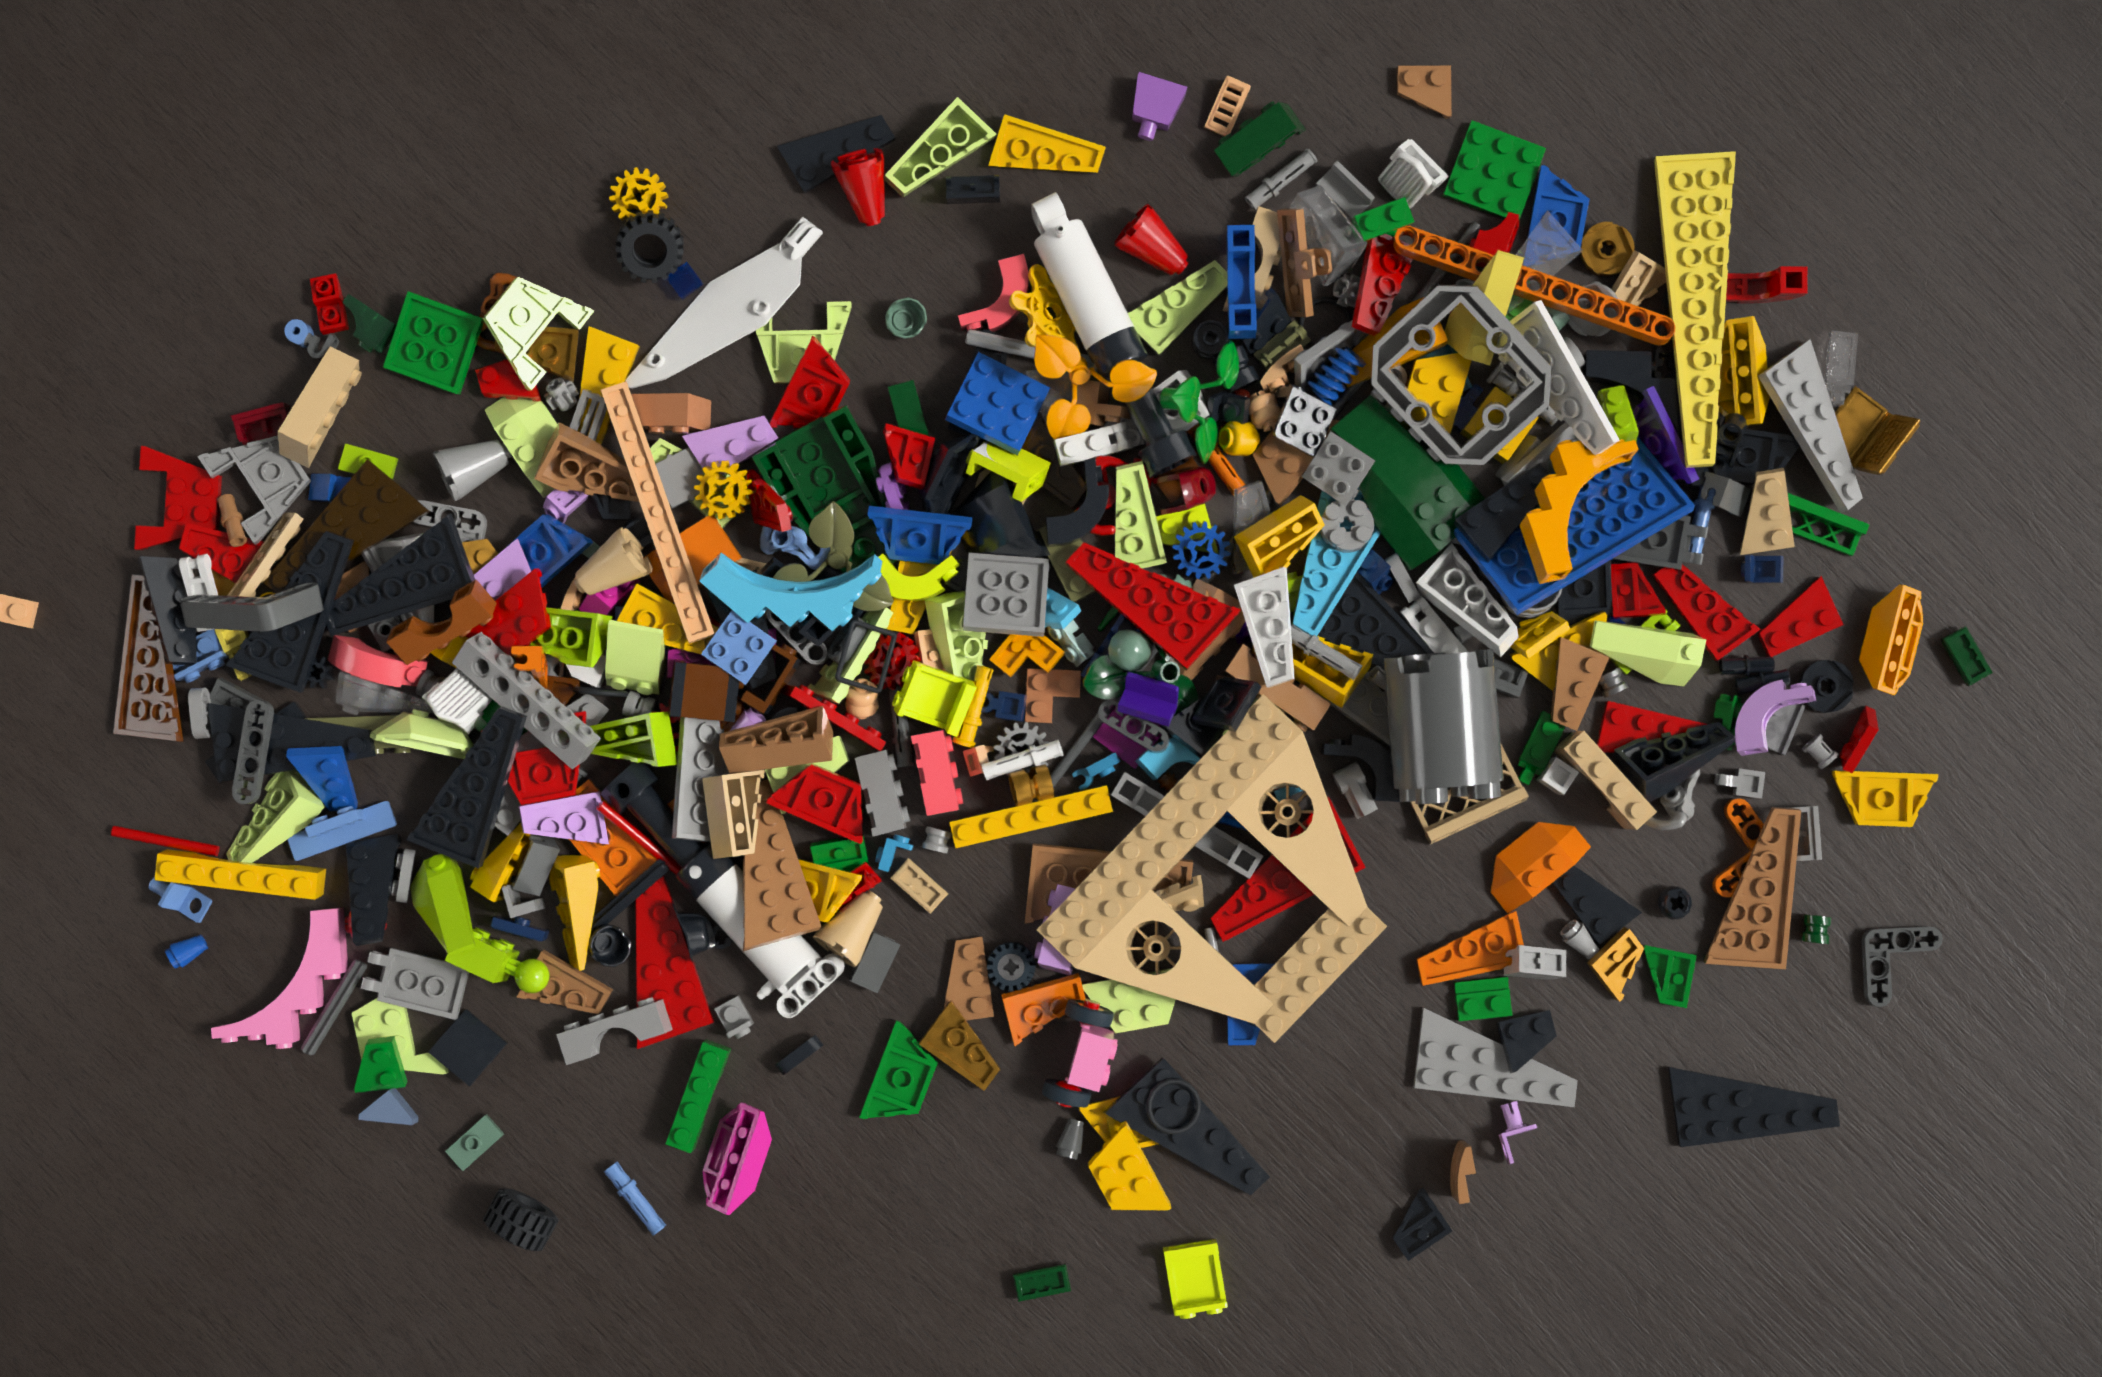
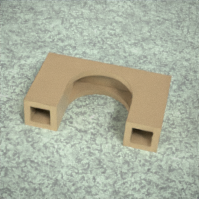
M1585 731L1571 732L1555 747L1554 752L1564 763L1580 771L1604 795L1610 803L1606 810L1624 829L1638 830L1657 812Z

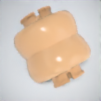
M1259 391V396L1254 393L1249 397V416L1256 429H1263L1264 432L1271 431L1270 427L1272 429L1275 428L1282 409L1278 406V401L1273 393Z
M857 679L856 681L877 688L874 683L867 679ZM850 685L846 695V711L858 719H866L872 716L879 707L878 693Z

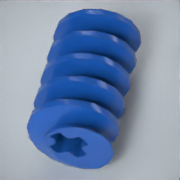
M1336 347L1335 351L1339 357L1329 356L1328 359L1332 365H1321L1325 374L1316 372L1314 375L1318 382L1315 383L1310 380L1307 382L1312 391L1329 405H1332L1330 399L1337 400L1339 398L1337 391H1345L1346 388L1343 382L1350 384L1353 381L1350 374H1359L1357 366L1364 367L1366 365L1365 361L1349 347H1346L1344 350Z

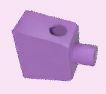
M1141 72L1138 73L1132 116L1133 121L1141 123L1138 137L1153 141L1157 128L1168 131L1185 98L1186 86Z

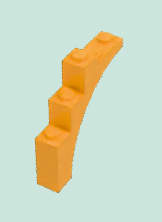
M1621 439L1598 455H1594L1588 448L1585 449L1581 441L1572 442V440H1565L1556 445V448L1549 456L1555 474L1543 477L1534 490L1540 508L1529 511L1520 523L1539 584L1565 579L1573 569L1568 551L1567 528L1570 511L1580 489L1595 475L1611 466L1630 461L1639 450L1635 440L1625 442V440Z

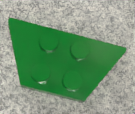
M896 1020L859 1118L861 1119L883 1116L891 1117L903 1114L911 1115L918 1114L938 1062L924 1047L919 1045V1041L901 1021Z

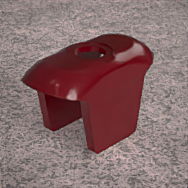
M1194 467L1153 478L1154 484L1180 479L1185 503L1161 509V515L1185 511L1203 505L1216 494L1214 476L1209 469L1204 467ZM1200 480L1204 484V493L1201 490Z

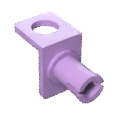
M1517 1101L1500 1106L1508 1129L1505 1133L1498 1136L1507 1165L1514 1163L1507 1137L1537 1128L1536 1124L1530 1126L1523 1125Z

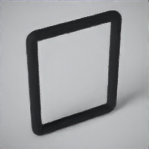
M852 620L848 628L835 679L844 684L880 693L883 689L897 639L896 633L865 622ZM855 625L892 636L877 688L840 677Z

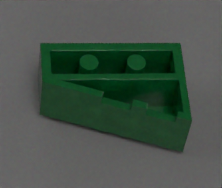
M1270 102L1260 110L1262 114L1255 120L1252 117L1247 119L1239 126L1241 129L1233 136L1230 133L1218 141L1220 146L1214 151L1231 176L1238 177L1263 160L1276 147L1279 149L1286 144L1285 141L1298 132L1300 135L1306 131L1289 104Z

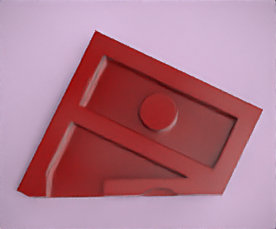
M508 359L475 370L484 397H505L512 400H517L520 397L531 398L532 401L536 402L541 401L537 384L532 390L528 391Z
M886 423L883 428V434L896 482L923 489L935 438Z
M1637 562L1611 564L1614 619L1666 615L1665 607L1661 604Z

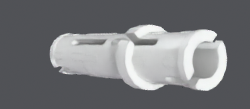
M1059 739L1037 747L1032 745L1029 746L1030 749L981 764L986 780L1028 766L1035 765L1037 767L1041 765V762L1064 756Z

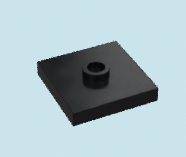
M1217 675L1192 719L1199 725L1237 731L1262 687L1255 681Z

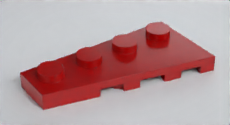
M1683 564L1681 570L1662 567L1652 575L1694 633L1706 639L1705 648L1715 661L1724 657L1761 630L1754 623L1747 620L1735 607L1733 608L1723 600L1717 592L1705 585L1699 577Z
M800 684L799 688L787 685L784 689L783 695L796 699L808 710L823 706L830 723L845 729V732L875 750L881 751L886 744L884 740L880 739L882 733L870 726L867 729L862 728L858 725L859 719L847 712L844 716L836 712L837 706L825 698L821 702L812 697L815 692Z

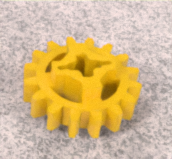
M636 167L632 175L625 170L624 179L616 177L619 183L618 187L611 186L610 188L616 194L610 196L609 200L617 203L612 207V210L615 213L620 212L618 217L621 221L627 217L636 216V214L629 212L632 209L642 211L643 214H646L648 210H653V214H659L660 208L667 209V205L662 200L669 198L668 194L661 192L666 186L664 182L657 183L659 181L657 174L650 177L649 169H645L643 174H641ZM636 181H645L650 183L651 185L647 184L643 186L637 184ZM628 186L626 195L622 197L624 189ZM639 192L642 195L641 202L636 200L635 194ZM656 198L653 207L650 209L652 199Z
M729 460L722 461L721 465L718 461L711 463V467L705 466L702 468L705 475H697L696 478L701 483L694 486V489L700 490V494L695 499H702L703 503L700 508L701 510L709 508V516H714L717 513L718 519H724L726 514L728 518L736 517L735 511L737 513L745 511L742 505H749L751 503L746 496L753 494V490L747 489V485L751 484L752 480L744 479L747 471H738V463L730 466ZM718 472H726L731 476L725 478L722 474H719ZM728 484V485L726 486V489L724 490V493H725V494L719 495V494L721 493V491L723 490V486H722V485ZM723 502L725 505H728L729 507H721L718 506L716 503Z

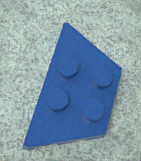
M1541 165L1524 250L1522 265L1526 267L1580 252L1590 200L1580 191L1574 190L1567 181L1561 180L1549 171V168Z
M869 506L868 517L869 519L872 518L877 528L876 533L880 541L884 543V549L889 559L939 565L949 557L951 550L955 549L960 543L962 535L972 526V517Z
M550 515L540 516L517 537L531 571L539 568L542 572V577H540L541 588L593 544L590 538Z

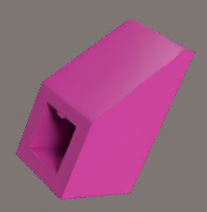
M635 579L593 595L587 594L579 610L612 616L615 613V606H621L632 593L636 584H639L641 581Z

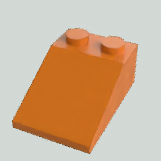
M708 515L680 533L699 589L704 586L699 581L703 569L721 552L735 563L742 559L715 516ZM655 549L647 555L652 565V572L649 575L664 598L675 604L657 550Z

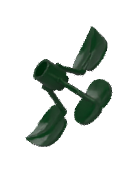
M1142 632V634H1143L1150 642H1153L1149 637H1147V636ZM1155 644V648L1162 656V659L1157 660L1153 664L1151 671L1131 672L1142 676L1154 677L1156 680L1178 686V706L1174 713L1175 716L1198 701V694L1190 678L1180 674L1178 664L1169 661L1170 656L1166 655ZM1102 655L1091 663L1084 677L1083 687L1088 693L1101 699L1117 698L1125 690L1126 681L1124 677H1126L1129 671L1123 672V669L1111 662L1109 655Z

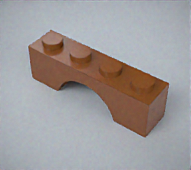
M476 579L455 591L450 603L452 616L443 622L430 623L412 616L391 629L387 643L406 665L416 660L420 662L431 651L445 648L452 639L458 636L459 638L466 636L473 627L479 624L481 626L487 624L493 618L496 602Z

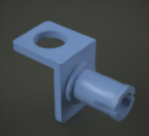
M155 877L149 883V890L162 897L158 903L160 907L177 910L196 923H201L212 904V899L192 886L157 881ZM195 898H199L202 903V907L197 913H193L190 910V903Z

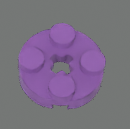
M891 462L881 465V468H879L880 477H877L876 481L879 491L881 493L885 492L887 497L886 508L910 510L909 501H903L904 494L907 493L905 484L896 482Z

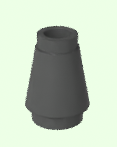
M1068 1119V1123L1056 1145V1148H1058L1057 1155L1077 1160L1078 1154H1081L1084 1122Z

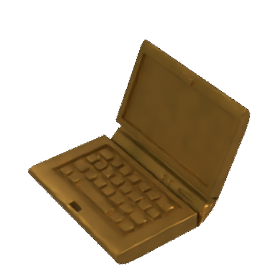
M1856 386L1835 412L1852 467L1859 471L1881 475L1886 472L1895 460L1896 454L1903 444L1907 443L1919 428L1921 421L1917 418L1893 415L1887 412L1886 408Z

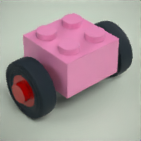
M1070 999L1066 1004L1065 1015L1079 1021L1082 1028L1069 1075L1065 1080L1047 1079L1044 1083L1042 1094L1064 1107H1087L1091 1098V1092L1088 1089L1099 1092L1101 1085L1106 1086L1108 1082L1110 1065H1107L1108 1059L1114 1060L1118 1040L1114 1039V1031L1102 1027L1111 1026L1114 1012L1100 1006L1099 1002L1093 1000Z

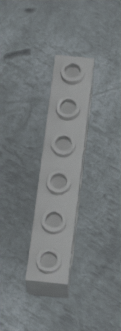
M482 632L466 640L452 663L501 707L526 715L524 727L571 769L584 762L601 738L590 726L583 723L574 715L571 709L565 707L549 690L539 684L530 673L515 669L514 664L517 663L513 658L503 652L493 643L492 639L485 636Z

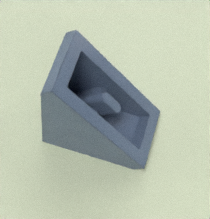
M393 1088L359 1114L358 1120L413 1125L418 1122V1115L397 1089Z

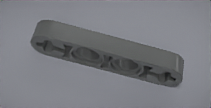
M265 700L251 701L245 711L232 788L233 798L240 804H252L259 799L261 794L274 717L273 706ZM261 707L262 710H265L264 716L255 714V709ZM252 723L263 724V728L252 727ZM254 731L259 732L261 735V742L256 747L249 741L250 734ZM249 758H253L257 763V768L253 773H249L245 769V762ZM243 776L254 777V781L243 780ZM242 788H247L248 790H250L251 796H245V794H242Z

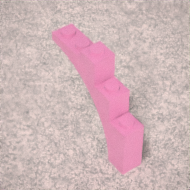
M344 908L310 911V932L306 952L298 971L286 989L272 1003L253 1016L233 1024L211 1028L212 1039L221 1038V1043L238 1041V1036H248V1040L265 1039L264 1034H266V1045L275 1044L276 1049L291 1048L293 1042L299 1041L298 1010L300 1009V1014L316 1013V1008L324 1006L322 975H324V980L341 978L340 973H345L348 970Z

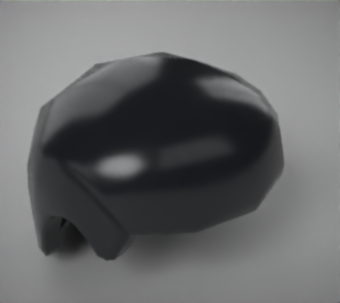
M603 924L594 929L590 935L588 952L597 963L607 967H616L624 963L630 955L631 941L619 927Z

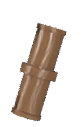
M224 494L217 499L222 514L221 524L226 528L231 546L239 547L247 542L241 524L243 518L237 510L233 495Z

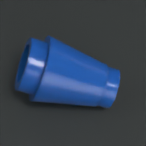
M200 934L197 937L170 944V948L166 949L165 953L172 966L176 969L180 966L182 968L209 947L204 937Z

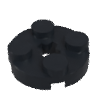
M1822 660L1811 663L1804 669L1798 683H1806L1807 686L1811 685L1814 689L1816 701L1807 702L1805 705L1819 713L1839 711L1847 706L1853 696V676L1845 665L1837 661ZM1822 680L1825 682L1830 680L1832 682L1830 685L1832 691L1830 693L1821 691L1820 688L1822 686L1820 683Z

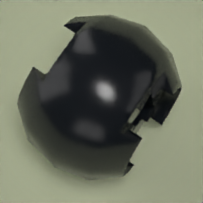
M1670 886L1660 893L1658 907L1666 918L1679 920L1690 912L1692 899L1684 888ZM1679 897L1677 902L1680 904V907H1673L1671 909L1672 903L1670 899Z

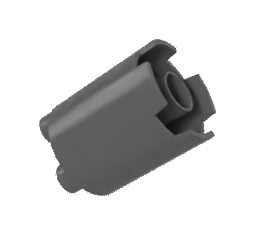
M1493 649L1452 654L1442 652L1402 656V658H1384L1394 788L1399 789L1400 802L1415 801V804L1448 802V787H1451L1452 797L1468 796V799L1501 797L1500 781L1504 779Z

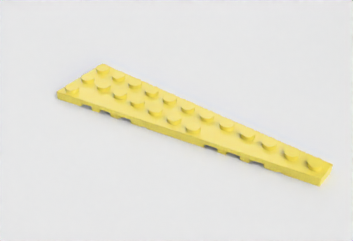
M1736 152L1656 156L1654 159L1670 318L1674 321L1676 327L1672 339L1686 468L1709 467L1715 464L1719 411L1718 395L1721 382L1720 365L1722 364L1721 350L1724 336L1728 276L1727 263L1729 260L1728 244L1731 230L1730 214L1733 200L1732 185L1734 183Z

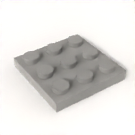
M969 553L963 631L1044 637L1049 559Z

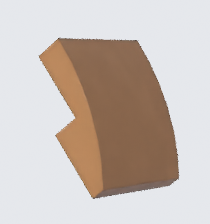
M1459 1140L1452 1157L1450 1186L1452 1197L1459 1204L1470 1202L1465 1175L1476 1174L1471 1146L1464 1140Z

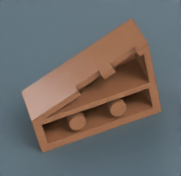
M689 393L631 394L643 430H648V433L664 434V431H672L673 433L687 434L689 432H700L710 429L711 400Z

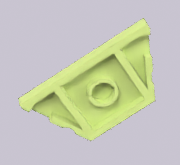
M1172 968L1160 970V974L1166 973ZM1156 971L1147 972L1156 975ZM1112 979L1082 984L1083 990L1090 1000L1099 1002L1100 1006L1114 1012L1111 1028L1115 1033L1169 1024L1176 999Z

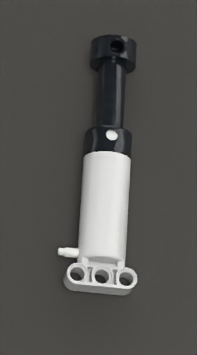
M1056 192L1032 203V217L1041 234L1035 240L1034 246L1098 374L1105 379L1110 378V371L1118 362L1123 360L1143 361L1148 355L1147 351L1141 343L1140 337L1083 222L1080 219L1068 220L1064 206ZM1152 387L1140 399L1133 402H1124L1146 448L1138 453V456L1143 461L1149 478L1164 474L1197 455L1188 439L1186 430L1174 432Z
M634 762L602 791L601 796L618 814H622L628 809L682 868L677 873L676 879L743 951V871L731 857L713 859L711 843L705 846L701 841L672 838L674 811L652 788L659 778L645 763ZM801 935L743 951L769 980L757 992V997L763 999L777 989L782 994L777 1001V1010L786 1018H793L842 974L845 967L842 958L836 954H828L822 959ZM825 963H829L834 967V974H830L825 970ZM807 980L814 983L815 991H810L806 987ZM787 998L795 1000L797 1008H791L787 1003Z

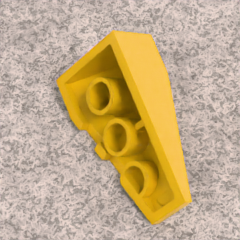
M585 855L557 856L549 873L551 890H556L560 903L559 906H556V910L562 922L566 925V928L562 930L569 962L573 967L581 971L585 969L598 892L597 878L600 877L598 864Z

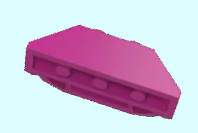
M740 1103L737 1105V1108L719 1120L702 1172L707 1195L706 1205L725 1215H730L756 1189L772 1141L764 1111L746 1103Z

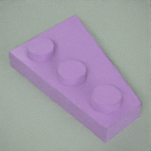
M765 416L682 436L702 468L705 466L711 467V463L718 461L721 465V462L729 460L730 466L734 463L740 465L779 439ZM718 472L722 475L726 474V472Z

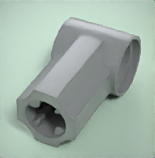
M1356 761L1332 773L1338 789L1342 795H1345L1356 819L1378 809L1365 784L1367 783L1365 776Z

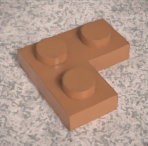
M1027 669L1025 722L1052 723L1053 697L1080 698L1081 671L1051 670L1047 673L1043 669Z

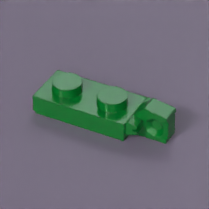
M1541 711L1518 758L1520 759L1518 766L1523 768L1518 779L1525 785L1530 784L1534 774L1540 776L1542 771L1545 770L1565 728L1564 725L1550 719L1551 714L1545 711Z

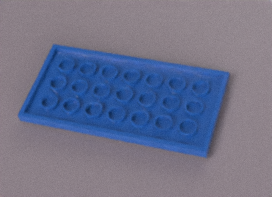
M1638 437L1636 444L1639 450L1630 461L1611 466L1590 479L1578 492L1570 511L1567 528L1568 551L1573 569L1565 579L1539 584L1521 528H1517L1509 540L1503 547L1499 548L1489 563L1458 528L1454 530L1456 539L1516 615L1694 510L1695 505Z

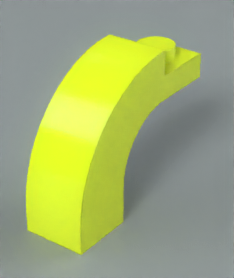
M881 554L878 557L883 561L880 572L889 585L891 596L904 601H922L941 594L945 589L940 581L944 579L947 582L958 573L956 569L960 566L951 555L927 574L910 577L898 572L886 555Z

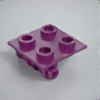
M1115 707L1107 719L1109 720L1110 717L1118 719L1120 723L1117 726L1121 727L1122 720L1128 714L1124 713V717H1121L1116 713ZM1136 719L1130 720L1126 726L1127 731L1130 734L1138 733L1142 727L1141 722ZM1152 722L1153 724L1157 725L1158 727L1161 726V724ZM1105 723L1101 725L1093 736L1110 751L1116 752L1118 757L1134 769L1138 766L1135 760L1147 750ZM1147 726L1146 733L1140 740L1144 741L1146 736L1151 739L1153 746L1162 734H1159L1157 737L1151 735L1148 732L1151 727Z

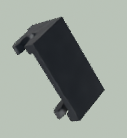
M999 175L946 176L947 204L999 203Z

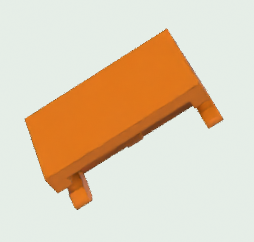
M512 646L511 654L514 655L517 663L514 664L515 669L526 672L531 671L533 678L547 689L548 662L542 646Z

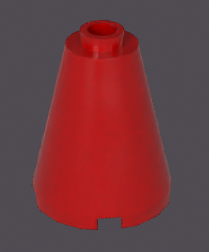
M873 148L874 153L867 154L866 149L852 151L837 157L838 163L831 162L832 170L859 222L865 223L866 226L879 224L885 216L884 155L882 150L878 148Z
M1147 203L1135 214L1136 217L1126 224L1116 238L1114 245L1118 249L1171 276L1174 273L1179 275L1189 263L1186 261L1188 254L1153 207Z

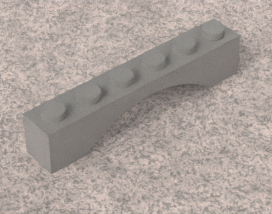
M1126 772L1123 773L1111 793V796L1144 816L1165 797ZM1215 826L1195 845V847L1249 879L1263 858V855Z

